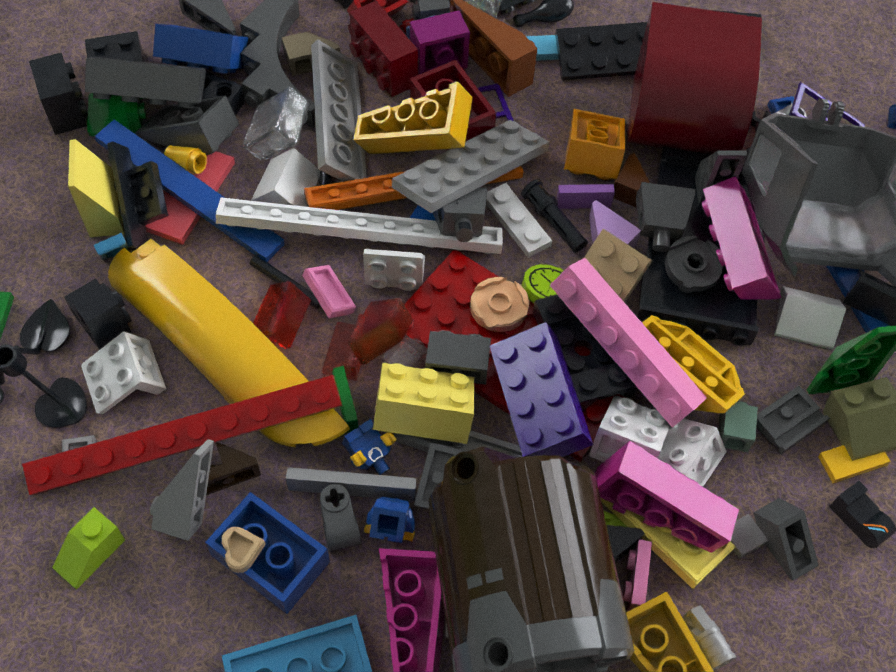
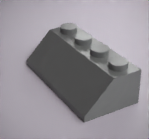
M91 57L86 58L85 92L93 93V98L110 99L111 95L122 96L121 101L139 102V98H149L150 104L166 105L168 100L178 101V107L194 108V103L202 102L206 68Z

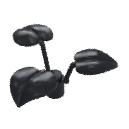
M52 299L41 305L24 324L20 333V343L23 348H20L18 345L13 347L9 344L0 346V385L5 383L4 373L10 377L22 374L45 393L38 398L35 404L37 419L45 426L62 428L77 424L83 419L87 409L85 392L77 382L63 377L55 380L50 389L47 388L26 370L27 359L22 355H38L41 349L46 352H53L62 347L68 340L70 335L69 322ZM0 387V404H1L2 401H3V399H4V392H3L2 388Z

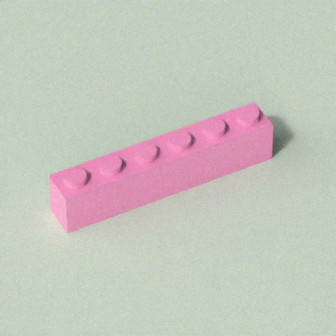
M586 258L568 266L550 284V287L671 427H674L707 399L705 394Z

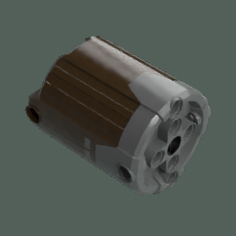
M484 446L463 451L451 457L445 464L443 481L435 487L429 498L428 510L454 672H605L609 666L629 660L634 653V646L595 473L585 465L577 466L561 456L540 455L515 458Z

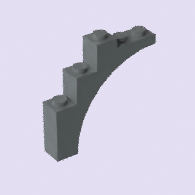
M264 0L240 23L242 36L248 37V46L241 52L243 69L249 75L241 83L244 100L249 106L257 107L264 112L272 105L276 111L292 116L299 124H306L314 128L316 126L314 102L302 95L293 86L282 70L279 61L282 37L286 36L289 28L300 16L298 0Z

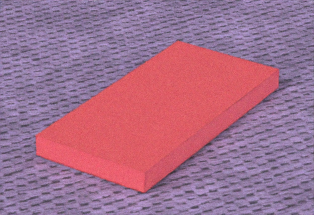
M216 151L206 155L207 165L204 171L200 174H194V176L217 192L234 166L235 160L232 156ZM163 190L168 216L145 225L146 232L183 245L201 216Z

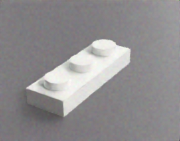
M507 183L487 192L486 205L528 258L551 247V238Z

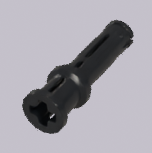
M540 179L531 181L523 188L521 192L522 197L532 203L538 216L545 217L574 253L581 251L587 246V239L581 235L557 206L556 197L549 195L543 188V182Z

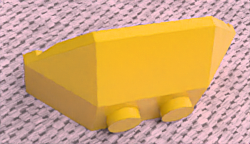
M653 315L642 322L707 397L695 409L696 411L725 414L743 398L745 393L743 388H741L735 366L693 330L678 323L660 320L659 317Z

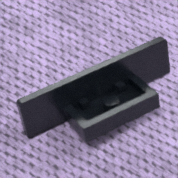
M112 141L107 143L108 159L114 175V187L117 191L120 205L119 213L123 219L125 229L124 237L128 247L136 250L148 241L145 225L168 216L157 163L152 161L133 168L129 148Z

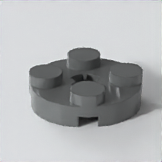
M685 236L676 240L664 259L668 277L684 293L701 292L712 288L720 278L724 267L720 264L716 250L719 248L709 240L706 242L697 240L698 236ZM688 259H692L693 262L699 261L701 265H699L698 269L693 268L689 265Z

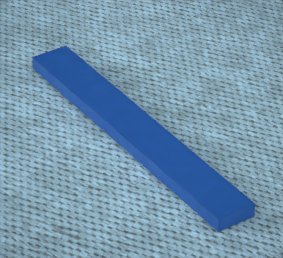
M115 119L95 135L96 142L107 150V143L112 141L128 147L133 168L149 161L157 163L164 191L264 261L268 262L285 245L284 239L270 229L216 224V211L220 198L225 197Z

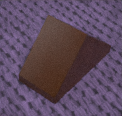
M635 153L628 156L615 181L613 198L637 208L636 194L641 182L650 183Z

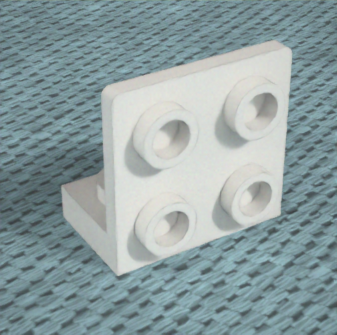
M364 249L365 285H371L378 289L398 287L405 291H412L418 289L423 284L425 255L422 253Z
M125 331L81 365L96 413L98 414L106 413L136 389L155 395L166 390L150 341Z
M614 396L599 426L589 456L604 462L627 442L631 441L658 458L670 425L657 410L636 404L629 398Z
M684 418L674 427H669L658 459L671 465L672 468L698 482L703 487L727 451L717 427Z

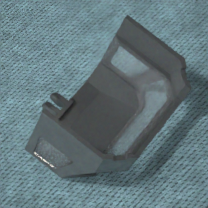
M818 99L812 110L813 119L773 113L761 119L743 167L742 175L746 181L761 230L776 258L794 277L798 268L793 262L878 271L896 288V137L869 127L840 123L845 106L841 101H833L829 109L828 99Z

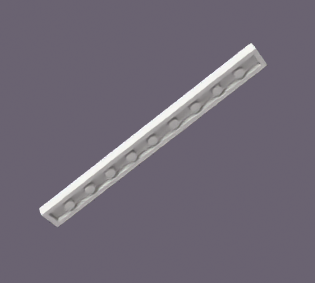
M220 198L216 211V224L280 230L289 233H308L317 236H336L345 239H364L373 242L383 241L402 245L411 244L430 248L439 247L456 249L458 251L467 250L486 254H501L503 246L502 228L483 226L481 236L473 237L468 242H460L456 236L442 235L437 222L433 220Z

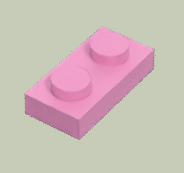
M639 539L635 549H629L626 569L631 570L630 581H625L622 594L623 601L628 602L627 612L646 602L652 548L651 541Z

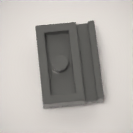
M797 386L757 414L756 427L771 444L774 443L779 448L778 452L782 455L825 425L830 418L827 415L824 416L819 411L820 407L800 386Z

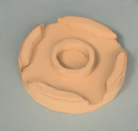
M504 277L488 278L480 282L472 293L470 300L471 313L476 322L487 330L496 332L511 331L520 326L526 319L529 308L528 294L521 284L516 281L514 283L507 281V278Z

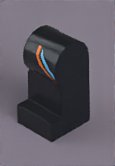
M857 481L841 493L829 508L866 546L877 548L895 534L896 527L891 518L880 511L879 507L865 494L868 489L860 481Z

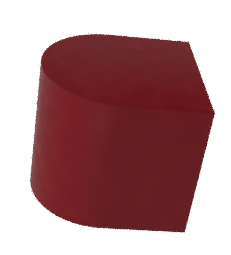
M652 2L634 75L627 143L679 149L709 155L716 151H741L750 127L758 89L762 18Z

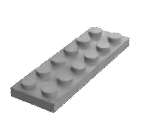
M317 39L311 45L318 169L343 182L367 178L365 150L353 140L358 115L362 114L357 62Z
M509 120L466 141L464 148L447 150L392 178V188L432 213L547 152L549 141L522 127L517 122Z

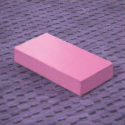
M330 265L306 268L304 270L303 278L329 319L354 313L356 306Z

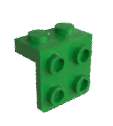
M90 93L88 96L87 117L89 136L95 137L114 119L136 134L135 132L143 126V119L147 118L146 106L143 103V99L146 98H139V102L121 101L122 96L111 95L110 99L93 98V93Z

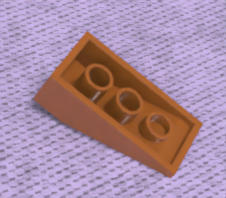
M450 0V12L459 10L470 31L468 55L493 82L498 84L508 97L532 85L538 49L535 43L529 40L522 32L463 0Z

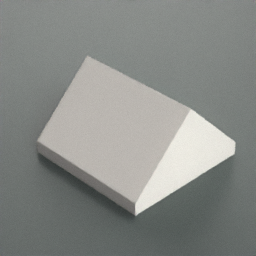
M295 148L271 158L251 201L308 207L304 188L318 185L320 170Z
M783 286L774 335L833 350L846 307L838 299Z

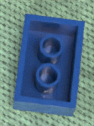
M155 24L153 56L162 58V63L187 64V67L211 69V66H213L212 71L236 73V69L243 68L241 52L247 47L248 37L178 25Z
M251 492L248 493L205 542L211 556L229 569L225 561L226 551L222 545V535L227 529L240 527L263 539L265 546L252 566L243 573H233L286 614L290 612L330 563L326 547Z

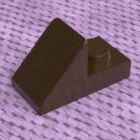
M216 442L223 464L217 466L210 465L206 495L261 476L256 458Z

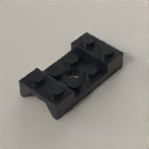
M557 294L535 300L533 315L538 325L546 322L557 335L582 411L595 401L618 394L626 398L634 396L637 386ZM584 346L591 353L587 356H581L576 353L575 348Z

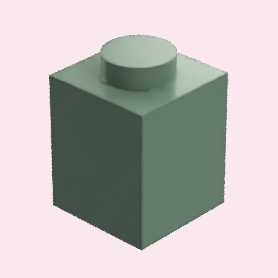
M738 401L725 414L720 413L718 431L725 448L743 452L749 451L756 439L758 407Z

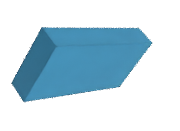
M122 233L94 245L102 260L115 256L123 248L127 250L129 248Z

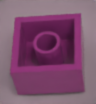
M459 10L410 22V41L418 49V75L454 60L463 69L468 68L470 31Z

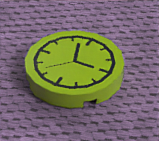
M543 264L530 267L525 272L521 284L527 292L529 300L534 303L535 300L556 295L550 284L564 270L552 265Z

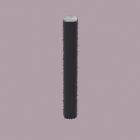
M257 255L251 259V266L314 308L318 309L321 306L313 292Z

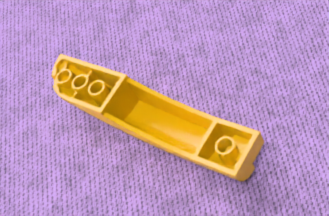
M150 239L132 253L126 248L121 249L113 258L108 271L111 286L152 322L194 364L229 404L309 382L238 308L165 244L160 246L153 239ZM335 409L259 431L268 439L278 444L296 447V444L312 443L313 446L325 444L345 434L350 428Z

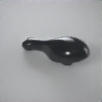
M544 0L536 9L525 14H516L513 20L516 27H522L524 24L535 20L549 23L558 22L572 13L574 4L572 0Z

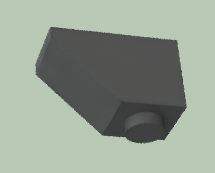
M778 498L753 512L757 526L768 539L765 545L792 581L819 566L804 510Z

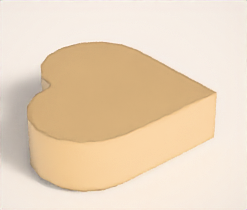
M240 527L227 529L222 535V545L226 551L225 561L229 569L236 573L247 571L262 551L265 541Z

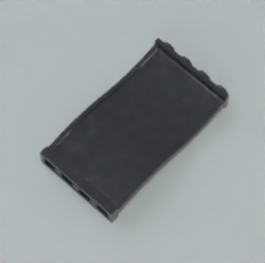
M663 147L658 164L657 184L696 189L695 175L700 162L710 155ZM741 170L738 177V181L740 182L741 186L743 187L744 191L746 192L747 196L751 201L763 241L765 242V235L761 230L753 206V202ZM695 190L687 226L682 237L698 236L697 240L704 242L709 240L720 249L719 242L713 240L709 230V225L713 224L711 216L707 217L703 206L698 205L697 191ZM648 237L645 256L653 261L642 276L637 318L643 322L653 315L659 317L660 320L687 326L706 340H726L737 346L752 345L759 331V326H757L758 299H740L734 290H728L724 280V275L728 274L726 265L723 267L722 274L717 283L712 288L701 292L684 293L670 280L666 273L664 259L668 251H654L652 249L653 238ZM670 240V248L675 241ZM688 259L689 265L693 268L698 269L699 265H701L699 261L693 262L692 259Z

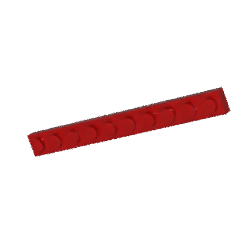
M334 375L298 384L23 463L29 495H36L200 448L207 439L213 440L214 443L339 408L342 407V402Z

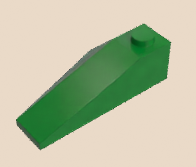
M896 326L877 327L837 346L807 388L808 394L830 393L834 390L873 381L896 351Z

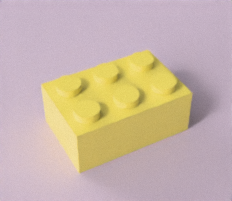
M382 363L373 430L467 444L474 417V377L466 376L462 373L439 372L430 368L407 367L399 363Z

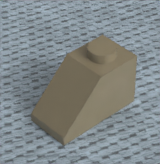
M309 32L282 37L284 56L292 76L313 72L311 45L317 39L340 52L339 44Z

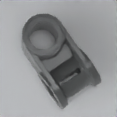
M339 484L326 486L321 492L320 503L328 551L361 545L359 527L356 516L353 513L347 489ZM337 499L339 506L333 507L331 500Z

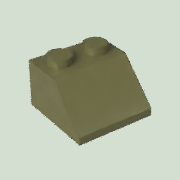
M887 377L831 391L823 409V414L830 418L828 420L829 425L840 443L847 449L852 461L896 450V390Z

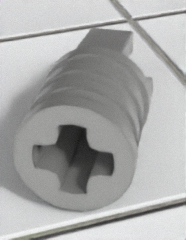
M701 605L690 609L684 614L683 619L713 671L737 658L731 651L730 645L727 644L724 635L721 634L720 628L709 618Z

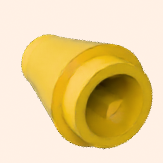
M169 145L165 149L164 155L192 175L202 173L207 165V156L199 148Z

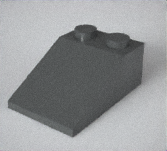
M225 95L202 99L201 103H194V108L178 107L177 104L163 106L135 133L142 139L160 145L199 148L206 155H210L219 149L218 146L232 135L231 132L239 125V122Z

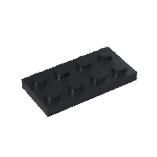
M647 22L556 29L555 37L561 80L635 75Z

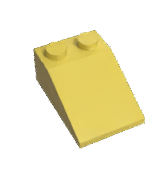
M76 139L70 140L68 187L89 236L101 237L117 235L119 233L124 234V224L119 213L120 205L117 191L114 187L112 168Z

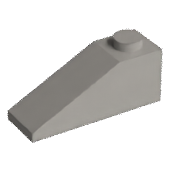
M207 439L186 462L160 496L154 498L150 508V514L153 515L152 530L188 541L201 526L214 445L213 440Z

